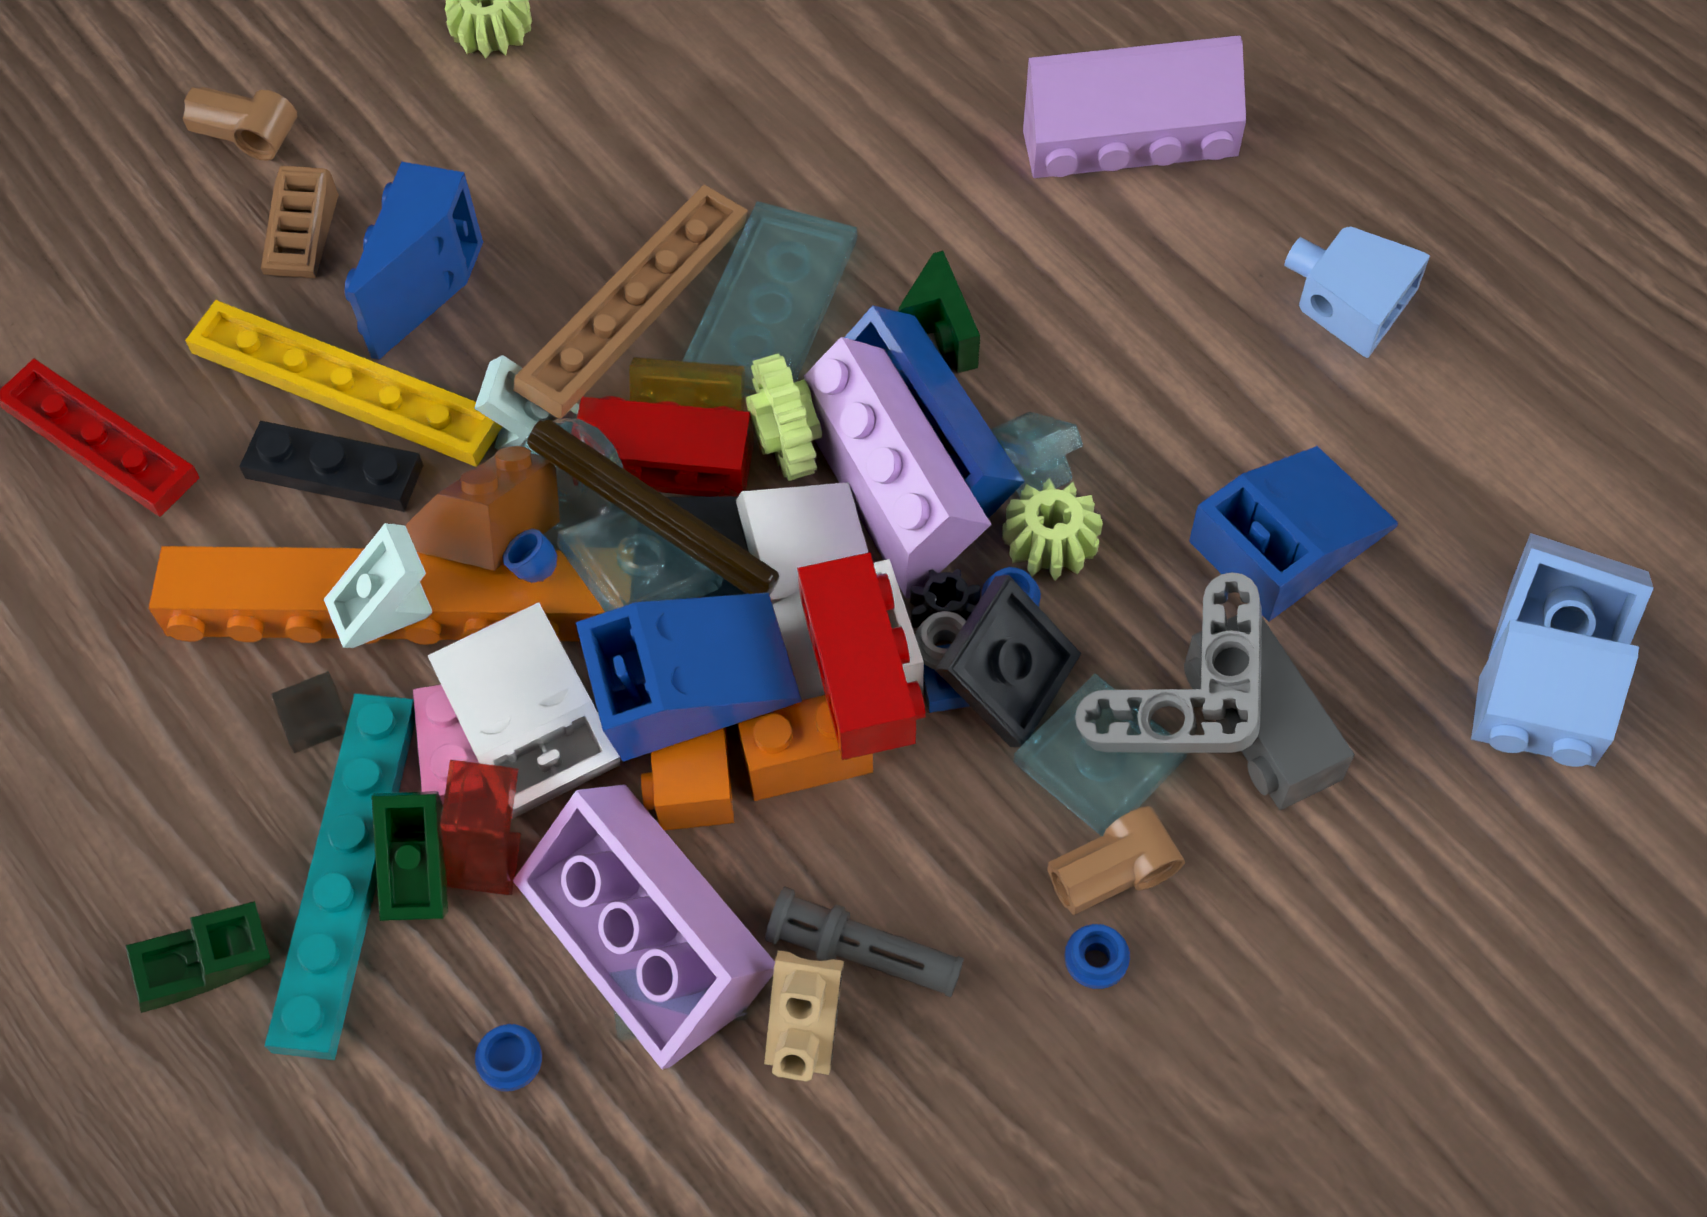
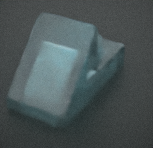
M1028 412L991 429L1025 481L1016 490L1020 497L1021 491L1024 490L1026 484L1038 491H1043V484L1048 478L1053 482L1055 489L1072 480V473L1065 454L1083 446L1076 424Z

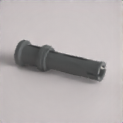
M786 886L781 890L775 903L765 940L772 944L783 940L816 952V957L820 961L836 959L838 956L884 972L887 975L939 991L948 997L953 995L964 962L963 957H955L913 942L907 938L850 919V912L845 911L843 906L836 904L832 909L795 897L794 889ZM793 918L814 925L818 930L796 923ZM844 936L859 941L860 945L843 940ZM872 946L924 964V968L875 951Z

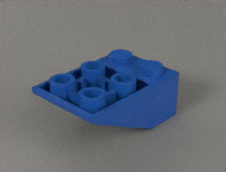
M401 161L393 183L388 182L383 190L382 209L375 225H370L367 228L364 236L362 256L357 267L352 268L348 272L345 281L346 300L351 303L357 319L358 332L363 335L369 354L373 359L379 360L468 283L482 247L483 239L464 172Z
M1318 446L1245 472L1197 506L1189 542L1221 574L1233 572L1250 578L1258 588L1262 616L1270 622L1394 530L1398 522Z
M769 593L635 602L576 622L602 730L623 762L802 702Z

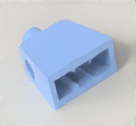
M1350 226L1343 228L1327 250L1302 237L1298 238L1289 251L1284 266L1306 277L1299 302L1301 311L1356 352L1369 358L1418 290L1430 255Z

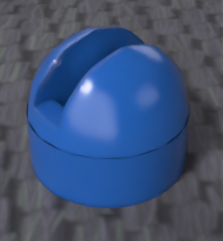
M529 529L517 535L509 543L503 555V562L521 580L530 583L543 582L552 575L557 566V553L552 543L539 530Z

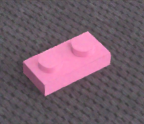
M442 685L413 689L422 792L438 791L443 806L488 798L486 776Z

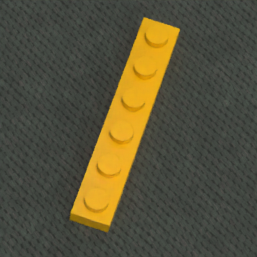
M218 300L213 302L185 340L192 354L475 467L479 465L502 429L501 425L474 409L476 402Z

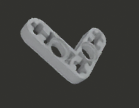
M1231 572L1214 578L1205 589L1203 597L1201 689L1100 690L1092 692L1080 702L1075 715L1077 728L1086 744L1094 750L1102 752L1233 753L1243 751L1251 746L1259 734L1261 712L1262 608L1258 588L1254 582L1243 574ZM1228 593H1239L1241 602L1249 603L1238 606L1237 625L1239 631H1227L1225 609L1220 604L1226 603ZM1239 648L1247 653L1250 658L1249 664L1238 675H1222L1214 668L1216 656L1224 649ZM1170 706L1181 710L1185 715V721L1177 733L1163 736L1158 735L1150 728L1151 717L1160 708ZM1139 707L1137 718L1141 734L1133 735L1130 722L1111 723L1109 733L1099 734L1096 725L1091 723L1090 720L1100 719L1102 709L1107 708L1112 710L1115 719L1134 720L1131 708ZM1202 707L1205 720L1224 719L1226 709L1234 708L1237 709L1239 718L1247 720V722L1237 723L1235 733L1225 734L1221 723L1202 722L1205 734L1195 735L1197 722L1193 708Z

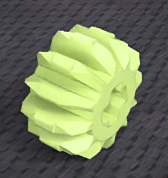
M445 0L446 22L449 33L453 36L454 42L460 43L463 46L466 54L479 50L486 59L492 51L499 50L506 55L509 45L522 46L524 34L531 31L532 17L529 0Z
M1048 478L1043 484V491H1038L1026 484L1024 490L1021 491L1020 500L1011 499L1006 508L1007 520L1003 524L1002 539L1004 544L1010 545L1009 555L1012 558V563L1028 561L1027 570L1031 577L1039 572L1041 568L1049 569V573L1055 581L1061 576L1062 567H1066L1078 574L1084 567L1085 559H1093L1098 552L1099 539L1097 537L1101 535L1103 525L1101 515L1094 513L1095 503L1093 502L1092 495L1076 497L1077 489L1073 482L1063 490L1055 489L1053 482Z

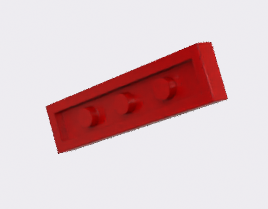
M35 358L0 389V407L159 517L200 478L192 464Z

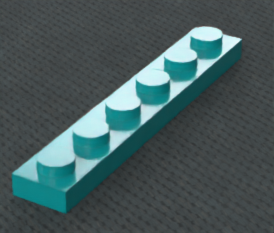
M354 694L264 1045L273 1054L335 1060L377 886L371 796L374 793L399 792L416 722L414 699Z

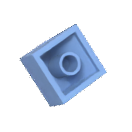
M1530 533L1506 596L1489 652V658L1510 619L1630 645L1654 588L1649 571Z
M1510 619L1479 676L1471 740L1489 743L1494 749L1502 752L1519 753L1526 751L1549 756L1557 763L1566 766L1579 767L1590 765L1595 767L1614 740L1638 659L1639 646Z

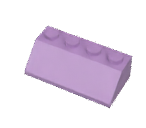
M1241 36L1029 58L1023 133L1033 178L1064 177L1070 174L1117 171L1125 168L1152 165L1166 166L1180 162L1208 159L1219 160L1226 157L1239 156L1246 123L1243 43Z
M840 337L804 375L822 431V438L816 439L815 442L839 483L849 482L860 520L883 560L890 559L898 586L905 598H910L912 586L924 588L929 580V570L933 569L935 572L940 573L976 540L991 523L886 351L879 347Z
M626 785L576 790L513 879V882L662 1070L674 1065L742 1014L774 974L775 961Z

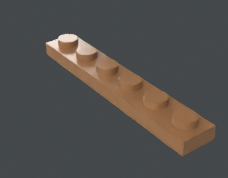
M703 185L515 375L513 391L561 420L745 226L748 210L710 187Z

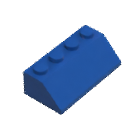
M872 305L844 338L879 347L886 351L989 519L1025 482L917 318L914 315Z

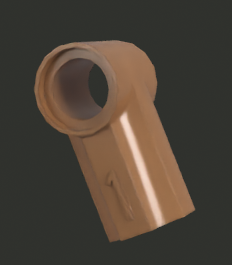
M192 87L184 100L185 111L182 118L188 131L232 141L247 155L258 160L268 161L272 160L297 119V111L286 98L270 90H259L253 98H248L206 87H201L200 89Z
M1145 806L1121 816L1106 829L1104 836L1048 862L1047 871L1058 898L1064 908L1070 910L1074 916L1133 886L1136 890L1142 891L1166 881L1183 867L1185 860L1154 809L1150 806Z

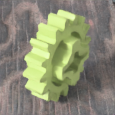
M779 353L752 361L751 370L754 376L752 382L757 394L747 396L746 404L748 412H751V420L762 454L775 453L778 466H781L783 476L787 477L788 481L814 474V470H817L814 460L816 452L811 441L822 438V431L808 384L805 379L793 383L791 369L786 366L784 357L780 356Z

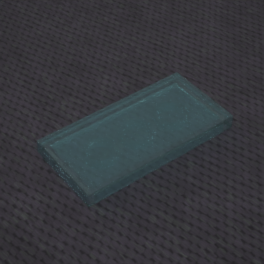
M757 201L680 365L681 378L740 395L751 396L757 394L752 382L754 378L751 370L752 361L779 353L780 356L784 357L786 366L791 369L793 383L796 382L856 244L857 227Z

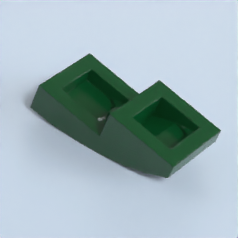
M255 901L190 917L191 929L125 945L141 1013L211 991L269 964L270 955Z

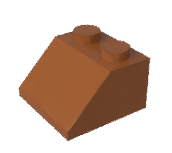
M510 446L498 450L493 457L474 470L463 473L459 480L436 494L405 525L416 551L495 571L504 564V552L517 535L529 529H537L544 534L560 522L556 465L541 455L532 454L526 447Z

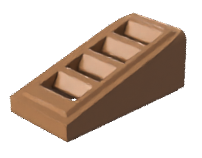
M296 166L279 167L273 190L261 270L264 275L316 278L339 196L329 170ZM294 210L311 211V213L294 212ZM288 230L308 231V234L290 233ZM283 248L305 249V254L282 253Z

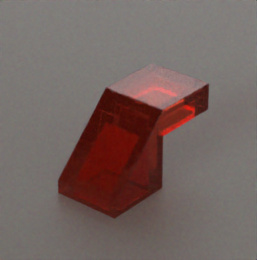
M450 759L440 822L448 887L512 895L521 837L520 832L510 831L518 768Z

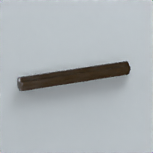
M545 420L535 424L527 439L530 449L744 593H769L770 595L774 591L779 581V574L775 569L553 421Z

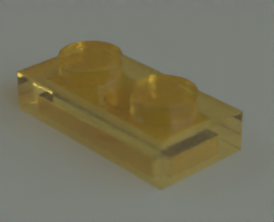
M633 357L630 363V401L648 403L671 401L682 406L702 408L727 406L738 411H744L745 366Z

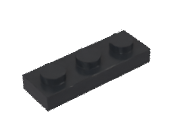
M260 420L239 467L245 479L405 512L424 465L420 454L416 452Z

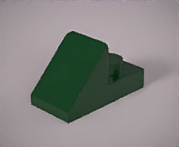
M944 251L935 252L931 255L902 301L898 312L914 315L927 334L934 333L940 353L942 355L949 354L957 373H962L978 368L980 333Z
M439 792L374 793L371 796L380 921L444 919L448 912L444 850L453 837Z

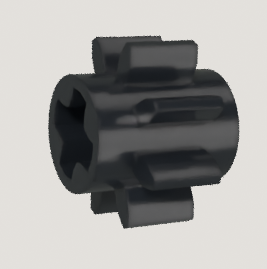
M933 569L929 570V580L924 588L912 586L910 589V603L915 606L911 610L912 628L919 627L929 616L942 611L956 613L966 621L980 600V586L971 585L968 587L964 579L961 578L960 569H956L953 573H937Z

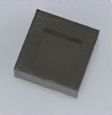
M329 671L271 693L288 743L294 753L345 733L348 717Z

